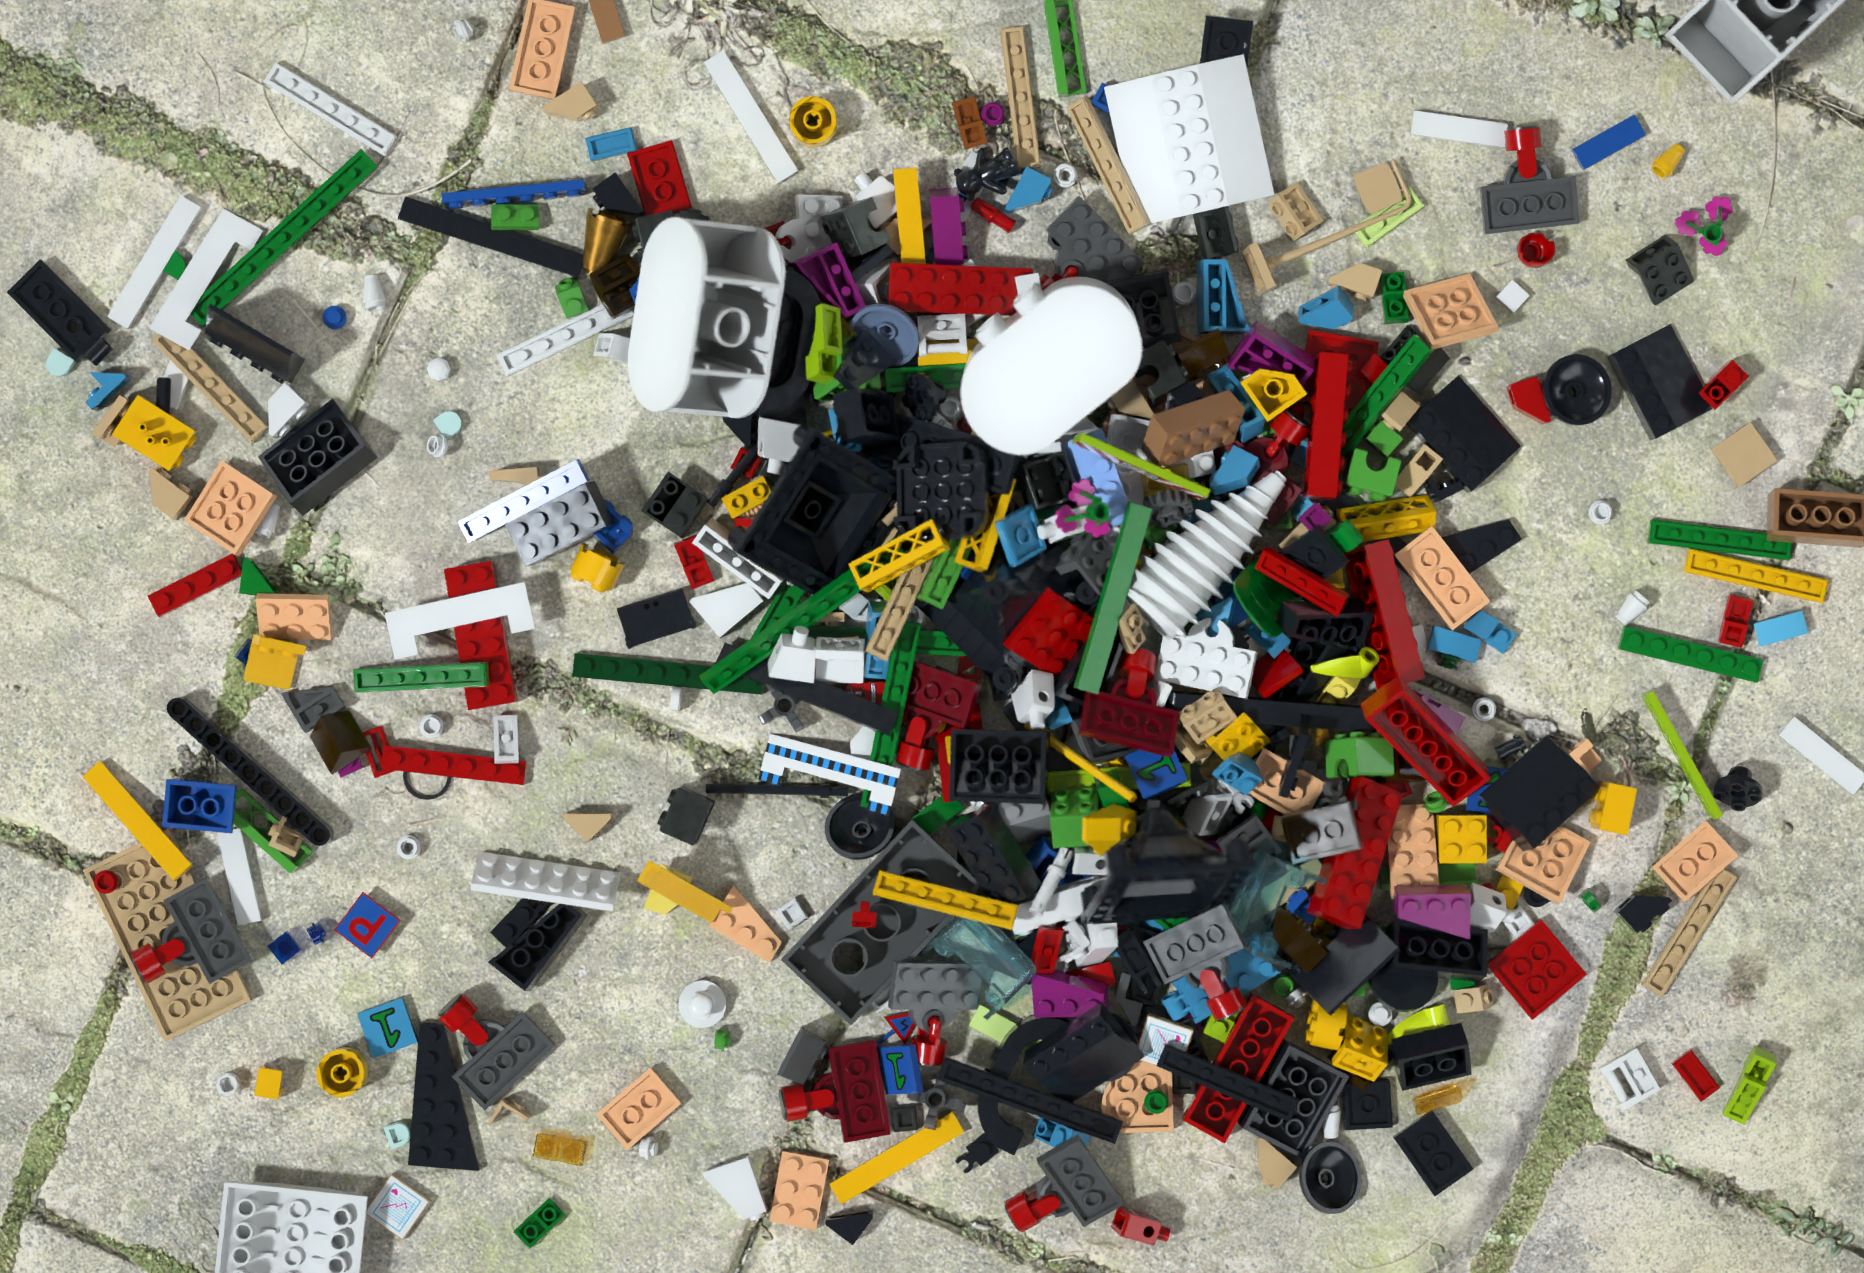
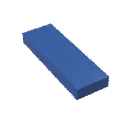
M1634 114L1573 148L1571 151L1582 170H1585L1639 140L1646 134Z

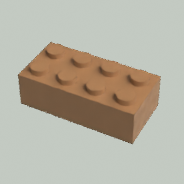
M1227 390L1151 416L1141 449L1153 464L1163 467L1186 458L1190 459L1204 452H1210L1224 445L1228 446L1236 438L1245 408L1231 391Z
M1774 488L1768 494L1767 541L1862 548L1864 546V495Z

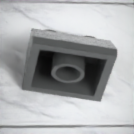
M801 1027L777 1074L804 1085L806 1080L811 1081L817 1070L813 1067L817 1058L822 1060L828 1048L824 1046L826 1040Z

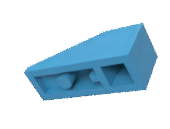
M1228 365L1207 374V379L1215 394L1230 390L1245 408L1237 431V436L1243 443L1263 433L1265 417L1231 369L1228 368Z
M869 601L864 651L887 602ZM864 652L863 678L886 679L890 656L887 662Z

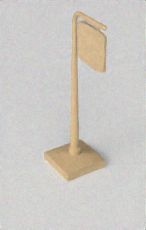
M1395 159L1391 160L1394 169L1391 170L1389 165L1384 162L1355 174L1354 182L1361 201L1369 214L1401 202V191L1406 196V203L1402 207L1274 258H1265L1257 242L1248 245L1241 252L1259 296L1270 292L1276 286L1271 271H1274L1277 266L1398 214L1410 206L1411 197ZM1393 171H1395V173H1396V175H1397V178H1398V180H1399V182H1400V185H1401L1402 189L1399 188L1398 183H1397V180H1396V178H1395V176H1394V174H1393Z

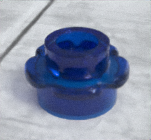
M311 923L312 926L307 928V932L314 944L325 943L324 938L327 934L322 925L316 926L315 923Z

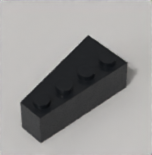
M1360 598L1347 599L1338 617L1310 600L1282 601L1276 623L1290 637L1311 642L1318 641L1327 646L1331 644L1338 646L1340 649H1351L1359 653L1364 647L1375 612Z
M1119 625L1099 691L1107 693L1123 648L1119 634ZM1087 640L1054 682L1055 696L1082 706L1085 691L1074 688Z
M558 904L541 918L539 922L526 930L517 940L488 961V963L522 990L531 991L588 915L577 906Z

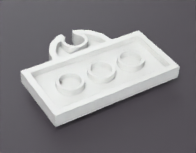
M795 196L796 219L789 220L781 225L775 236L776 239L787 236L792 241L790 249L780 246L785 263L789 264L832 244L829 235L823 230L821 216L842 207L843 196Z
M1211 618L1198 621L1199 625L1194 624L1190 628L1187 638L1176 635L1170 641L1163 636L1154 679L1207 691L1218 688L1221 694L1248 698L1257 652L1234 647L1235 638L1232 630L1226 623L1221 620L1218 621L1219 633L1215 637H1210L1207 633L1208 627L1212 624Z

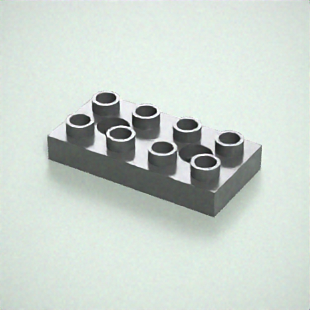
M913 819L781 959L850 1025L889 986L892 979L894 961H912L954 916L873 895L879 870L900 876L907 872L908 874L922 872L928 877V883L972 894L980 888L974 876ZM860 901L870 902V912L877 913L876 928L852 927V911L860 912ZM842 942L843 944L856 942L863 948L864 964L859 970L842 971L835 965L834 949L838 944Z

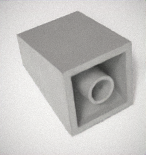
M1045 800V804L997 803L999 813L1018 845L1036 841L1042 835L1046 838L1052 836L1047 800Z

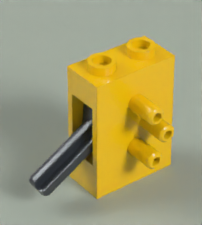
M159 377L157 378L156 405L143 396L137 395L112 435L168 471H171L173 467L178 469L185 458L182 456L183 451L186 447L191 449L197 437L194 436L196 433L195 429L170 414L171 379Z

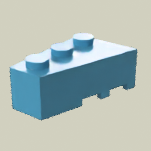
M1203 259L1197 262V334H1208L1217 328L1221 334H1245L1250 329L1246 323L1242 311L1243 307L1239 302L1235 290L1236 286L1227 260Z

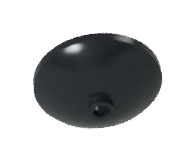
M1572 354L1558 359L1549 367L1544 376L1542 392L1545 404L1553 416L1563 423L1581 426L1596 421L1605 413L1610 404L1612 387L1606 370L1599 362L1586 355ZM1569 388H1571L1574 391L1573 396L1569 395Z
M863 793L853 794L840 800L830 810L825 821V836L830 847L840 856L853 860L867 859L883 851L891 842L896 827L892 809H890L889 815L867 810V807L861 806ZM863 831H866V832H867L865 835L860 836V833H861V832H863Z
M1329 1141L1314 1145L1304 1155L1299 1170L1300 1187L1305 1199L1313 1208L1322 1213L1337 1214L1344 1212L1355 1203L1359 1196L1362 1183L1360 1166L1353 1153L1340 1143Z

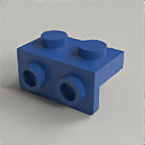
M605 499L604 501L615 524L593 535V537L614 554L633 535L634 528L631 520L625 515H619L615 511L614 505Z

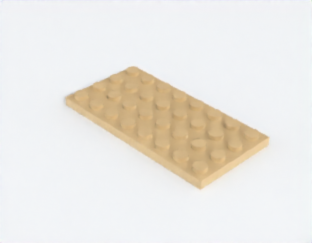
M171 828L165 830L164 832L180 849ZM138 843L83 870L164 1042L252 1000L238 969L209 984L198 963L191 966H180L170 961L162 965L166 974L147 984V982H143L130 959V952L147 943H150L153 950L162 945V938L166 928L174 922L163 900L196 883L190 869L177 881H173L143 845ZM103 870L113 871L118 877V887L109 894L100 893L94 886L95 876Z

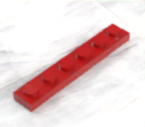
M384 745L381 769L524 785L527 761L494 764L493 757Z

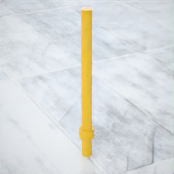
M1024 724L1025 729L1033 731L1029 724ZM1044 728L1043 730H1041V731H1044V732H1050V731L1047 730L1046 728ZM1051 732L1050 746L1128 801L1133 802L1136 799L1137 794L1053 737Z

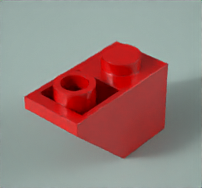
M1730 360L1707 381L1698 394L1716 410L1749 376L1734 360Z
M1537 376L1506 386L1512 408L1515 411L1542 425L1551 422L1550 417L1553 415L1547 408L1543 398V382L1541 380L1538 381Z

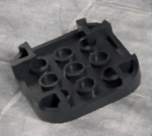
M962 441L907 445L897 460L893 462V469L897 472V517H893L895 526L899 528L901 533L905 534L931 519L934 520L941 537L945 540L969 539L983 532L989 519V465L987 456L982 448L973 443ZM931 528L922 532L920 541L935 539Z

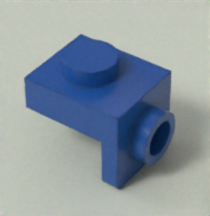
M1303 889L1299 892L1297 890L1293 892L1288 898L1289 903L1286 908L1293 914L1298 915L1307 924H1311L1316 916L1307 913L1312 895Z

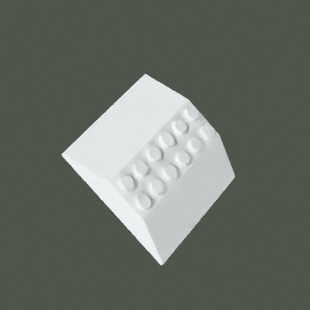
M1244 54L1104 87L1121 164L1150 223L1274 195Z
M225 1181L215 1273H360L368 1196L303 1185Z

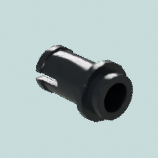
M1514 735L1512 736L1513 739L1498 747H1494L1501 761L1519 751L1522 753L1523 749L1527 748L1520 735L1517 737Z

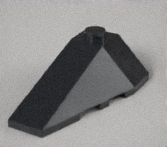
M1293 637L1288 649L1291 650L1290 655L1304 672L1273 693L1271 698L1308 701L1331 677L1329 675L1313 673L1310 666L1329 659L1347 656L1349 652L1330 644V646H1327L1318 641L1311 642Z

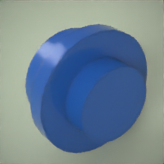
M330 306L323 313V322L330 329H340L347 321L346 312L339 306Z

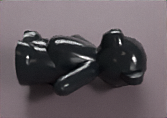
M1008 147L986 162V149L980 148L976 157L975 169L963 171L957 168L954 170L957 188L962 194L966 195L968 201L974 200L975 194L982 187L1000 195L1006 194L1007 189L1005 186L995 181L1020 174L1019 168Z

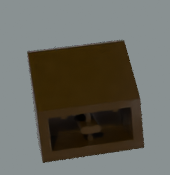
M1279 905L1275 912L1272 938L1308 974L1328 954L1322 947L1324 942L1315 933L1311 935L1313 930L1306 922H1298L1300 918L1296 914H1293L1290 910L1286 912Z

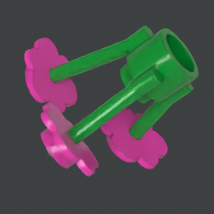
M1714 196L1712 201L1706 203L1705 209L1709 212V218L1716 219V221L1707 222L1703 227H1700L1701 222L1698 220L1699 213L1697 211H1683L1681 216L1675 219L1678 233L1688 236L1695 235L1696 231L1701 233L1702 237L1699 239V244L1704 247L1703 252L1719 256L1722 253V248L1727 246L1721 225L1723 221L1727 220L1728 214L1733 212V208L1730 206V198Z
M1081 479L1079 483H1073V490L1069 493V499L1078 506H1082L1084 503L1089 504L1086 508V513L1076 515L1072 512L1070 506L1065 505L1062 509L1056 511V527L1061 528L1063 533H1068L1076 529V520L1085 519L1087 521L1084 524L1085 532L1092 533V536L1095 538L1100 535H1107L1110 531L1108 526L1110 522L1108 505L1102 502V497L1092 495L1095 488L1090 485L1089 480Z

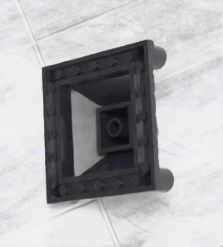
M801 424L793 433V441L799 446L795 456L792 457L784 473L775 484L774 489L769 493L763 506L752 520L751 525L748 528L736 526L729 532L727 541L735 553L814 595L850 569L849 563L878 548L892 524L889 527L886 526L882 519L895 507L894 504L897 502V477L820 433L811 425Z
M1011 498L1005 516L1020 508ZM998 535L988 569L983 572L973 570L967 580L958 576L943 609L918 599L913 604L993 681L996 688L1002 690L1007 696L1017 688L1036 666L1008 649L1003 643L1044 591L1049 587L1088 614L1099 603L1100 596L1078 569L1064 574H1060L1055 567L1061 560V554L1065 551L1056 542L1050 544L1048 539H1044L1047 547L1046 550L1016 567H1009Z
M1161 807L1150 808L1143 815L1131 854L1130 850L1123 845L1110 847V850L1106 852L1107 878L1100 888L1095 885L1087 886L1080 893L1083 911L1080 915L1081 923L1097 924L1191 918L1223 903L1229 906L1257 869L1256 861L1251 856L1250 844L1244 841L1243 838H1234L1225 846L1226 854L1218 853L1216 848L1191 836L1186 828L1168 811L1162 810Z

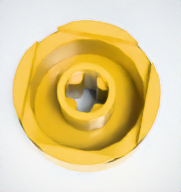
M807 96L798 100L793 105L789 116V125L792 135L800 144L808 148H816L827 144L834 137L837 130V118L833 106L826 99ZM812 117L814 120L818 118V125L809 126V118Z
M582 543L570 567V577L580 582L586 580L592 583L591 587L602 593L613 590L625 563H617L619 558L597 547L592 551L588 549L589 544Z
M1313 999L1311 1010H1308L1306 1024H1309V1030L1305 1032L1304 1044L1339 1050L1343 1036H1341L1343 1028L1345 1029L1347 1019L1346 1004H1342L1330 1016Z
M351 1047L336 1048L327 1053L318 1064L316 1070L318 1084L323 1090L334 1097L350 1096L366 1083L369 1073L368 1063L357 1049ZM341 1067L343 1070H347V1074L344 1076L343 1074H338V1070Z

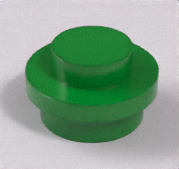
M1151 1090L1146 1094L1144 1104L1149 1112L1159 1114L1166 1110L1168 1098L1161 1090Z

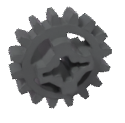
M1167 490L1164 494L1157 492V496L1150 495L1149 501H1143V506L1152 508L1148 527L1154 525L1155 529L1159 527L1167 529L1168 525L1176 527V523L1185 520L1184 518H1190V513L1194 511L1191 497L1187 496L1186 492L1180 494L1179 490L1174 492Z

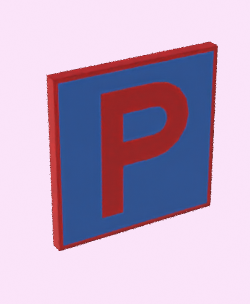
M362 892L334 930L370 958H373L401 920L366 893Z

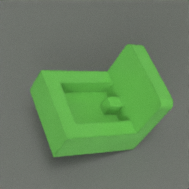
M565 278L555 285L556 294L567 319L589 311L577 278Z

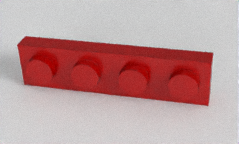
M1268 546L1263 550L1255 569L1337 617L1350 595Z
M232 553L148 595V598L157 616L161 617L241 577L242 568L236 556Z

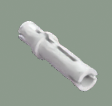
M1067 848L1059 849L1053 864L1049 865L1047 869L1048 874L1029 908V911L1031 913L1035 911L1034 915L1038 917L1043 916L1060 879L1066 875L1065 870L1074 855L1071 850L1068 853Z

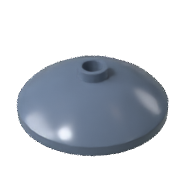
M887 304L868 305L860 309L851 321L849 328L851 342L853 343L857 334L864 329L897 360L890 367L901 366L909 362L917 352L920 341L917 326L905 312Z

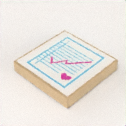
M1148 1013L1138 1044L1144 1057L1139 1061L1156 1066L1165 1043L1187 1052L1194 1028Z
M392 1173L368 1206L366 1215L401 1240H404L431 1200Z

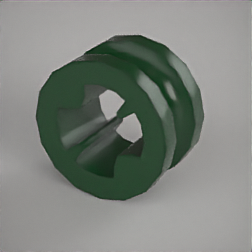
M1440 654L1441 661L1438 662V666L1458 671L1457 663L1461 662V659Z

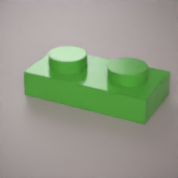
M491 204V230H539V205Z

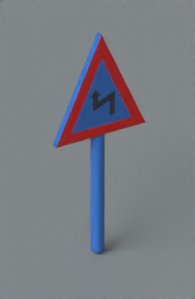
M909 1012L884 1016L892 1030L876 1041V1047L894 1033L898 1035L905 1045L915 1026L910 1019Z

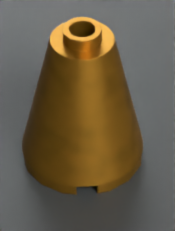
M588 208L583 254V267L586 268L587 274L610 264L614 260L634 224L632 221L626 224L624 223V217L603 210H599L598 214L592 213L594 208Z

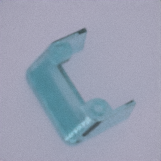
M1255 851L1251 856L1256 861L1257 869L1229 904L1228 908L1247 944L1243 950L1266 962L1291 968V963L1275 955L1279 944L1272 938L1273 932L1269 931L1274 920L1276 908L1280 905L1287 887L1298 890L1305 885L1307 878L1324 884L1327 883V879L1269 853Z
M955 916L919 952L923 956L934 947L936 952L942 956L950 957L956 953L989 986L984 994L986 1001L992 1008L984 1015L986 1020L1000 1010L1036 973L1035 964L997 926Z

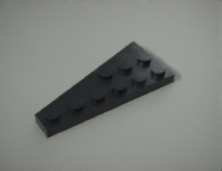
M420 1022L408 1165L480 1171L459 1084L452 1078L456 1068L454 1067L446 1027L441 1023Z

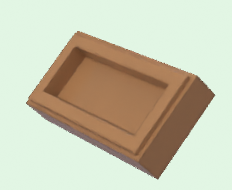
M589 0L602 43L605 44L625 37L614 0Z

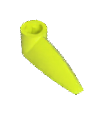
M1364 647L1357 655L1329 659L1310 667L1313 673L1344 678H1366L1377 665L1380 658L1374 649Z
M1445 1004L1425 1008L1401 1021L1387 1035L1388 1045L1392 1044L1391 1039L1451 1025Z

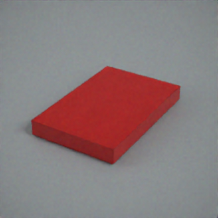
M672 140L627 153L645 216L669 210L674 215L680 213L681 210L687 211L688 208H692Z

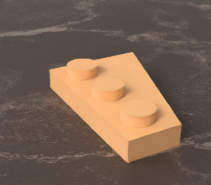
M733 885L723 901L732 907L730 914L720 909L713 923H710L709 926L766 961L771 962L782 940Z

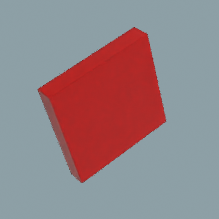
M1285 649L1275 658L1266 653L1255 661L1251 684L1266 699L1304 671Z

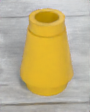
M1674 143L1653 160L1652 171L1663 179L1671 176L1685 153L1683 147Z

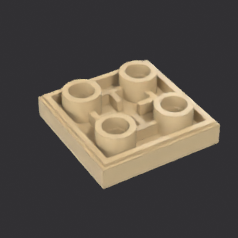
M1751 422L1710 449L1737 488L1778 461Z

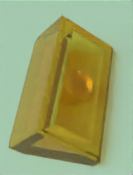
M1455 1084L1413 1097L1412 1102L1416 1114L1420 1115L1430 1110H1437L1460 1103L1462 1101L1461 1088Z

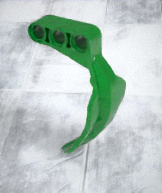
M1350 519L1325 530L1343 553L1354 549L1365 539ZM1258 556L1235 578L1233 588L1250 619L1266 635L1275 638L1283 631L1276 623L1282 601L1303 600V596L1296 598L1289 588L1255 569L1260 558Z

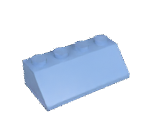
M1103 429L1087 433L1096 439L1108 443ZM1073 440L1062 444L1061 451H1066L1076 482L1079 483L1081 479L1089 480L1090 485L1095 488L1092 495L1102 497V502L1108 505L1110 511L1108 516L1110 519L1109 528L1113 529L1121 526L1128 500L1115 462L1072 444Z

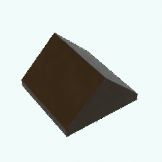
M350 711L320 716L310 735L313 744L332 775L372 749Z

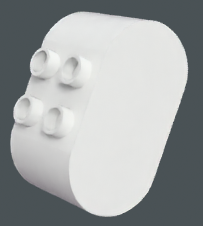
M1701 0L1664 36L1731 105L1774 68L1845 0Z
M677 217L664 220L653 231L642 257L628 349V373L631 387L637 400L643 407L655 412H676L730 418H744L752 414L759 407L769 383L785 283L783 253L778 241L769 231L760 227Z
M1069 277L1052 283L1042 291L1038 284L1034 282L1014 298L1013 301L1015 303L1013 306L1017 310L1014 315L1005 321L997 312L976 329L977 334L975 336L980 342L973 348L966 361L961 385V402L969 424L985 442L998 450L1010 454L1026 455L1039 452L1052 444L1122 388L1134 376L1142 353V342L1138 324L1125 298L1107 283L1089 277Z

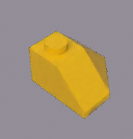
M1258 369L1240 382L1267 422L1307 395L1294 374Z
M1116 804L1109 805L1082 817V840L1087 845H1090L1098 856L1105 855L1112 846L1122 845L1135 834L1136 811Z

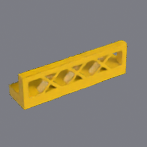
M1013 479L1009 495L996 492V494L989 497L988 524L983 530L982 538L977 541L969 538L970 544L966 545L968 539H961L954 563L978 572L988 569L999 535L995 522L1005 516L1016 479ZM972 546L976 554L974 563L962 559L964 550Z
M1421 495L1337 509L1336 516L1340 523L1347 520L1346 516L1357 517L1350 520L1365 538L1362 542L1421 533L1431 526L1435 529L1437 511L1428 495ZM1424 504L1425 507H1423V508H1418V507H1415L1414 505ZM1399 508L1403 511L1396 512L1391 509ZM1377 512L1380 513V515H1371L1368 513Z
M931 519L849 563V566L860 590L868 593L951 548L948 541L941 537L934 520ZM931 528L935 539L927 543L920 541L922 532ZM906 540L914 542L909 553L903 554L899 552L902 542ZM886 551L893 553L890 563L886 565L878 563L882 553ZM865 562L872 564L869 574L861 577L857 567Z
M648 860L637 879L641 884L710 923H713L720 909L728 914L732 910V907L650 860Z

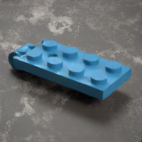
M1257 931L1244 937L1247 944L1245 948L1228 955L1230 972L1226 982L1230 988L1238 985L1242 995L1280 973L1266 955L1267 947ZM1185 975L1172 981L1173 986L1177 990L1170 992L1161 999L1173 1021L1183 1018L1190 1012L1196 1024L1212 1014L1206 1004V1001L1209 999L1207 993L1204 992V989H1195L1190 985Z

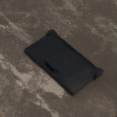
M683 588L617 608L628 649L687 629L696 628V622L693 616H691Z

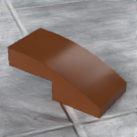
M975 96L951 102L964 149L986 144L987 139Z

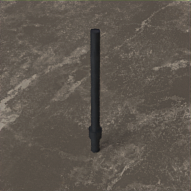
M758 440L726 479H722L717 485L718 489L707 501L711 507L715 508L721 498L732 491L734 488L733 484L758 455Z
M706 784V793L811 795L829 798L830 796H848L849 787H833L830 784H820V786Z

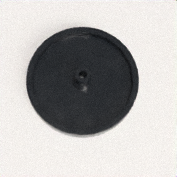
M1385 964L1369 979V984L1376 999L1385 1007L1398 1012H1411L1421 1008L1431 1000L1437 989L1438 978L1386 973Z

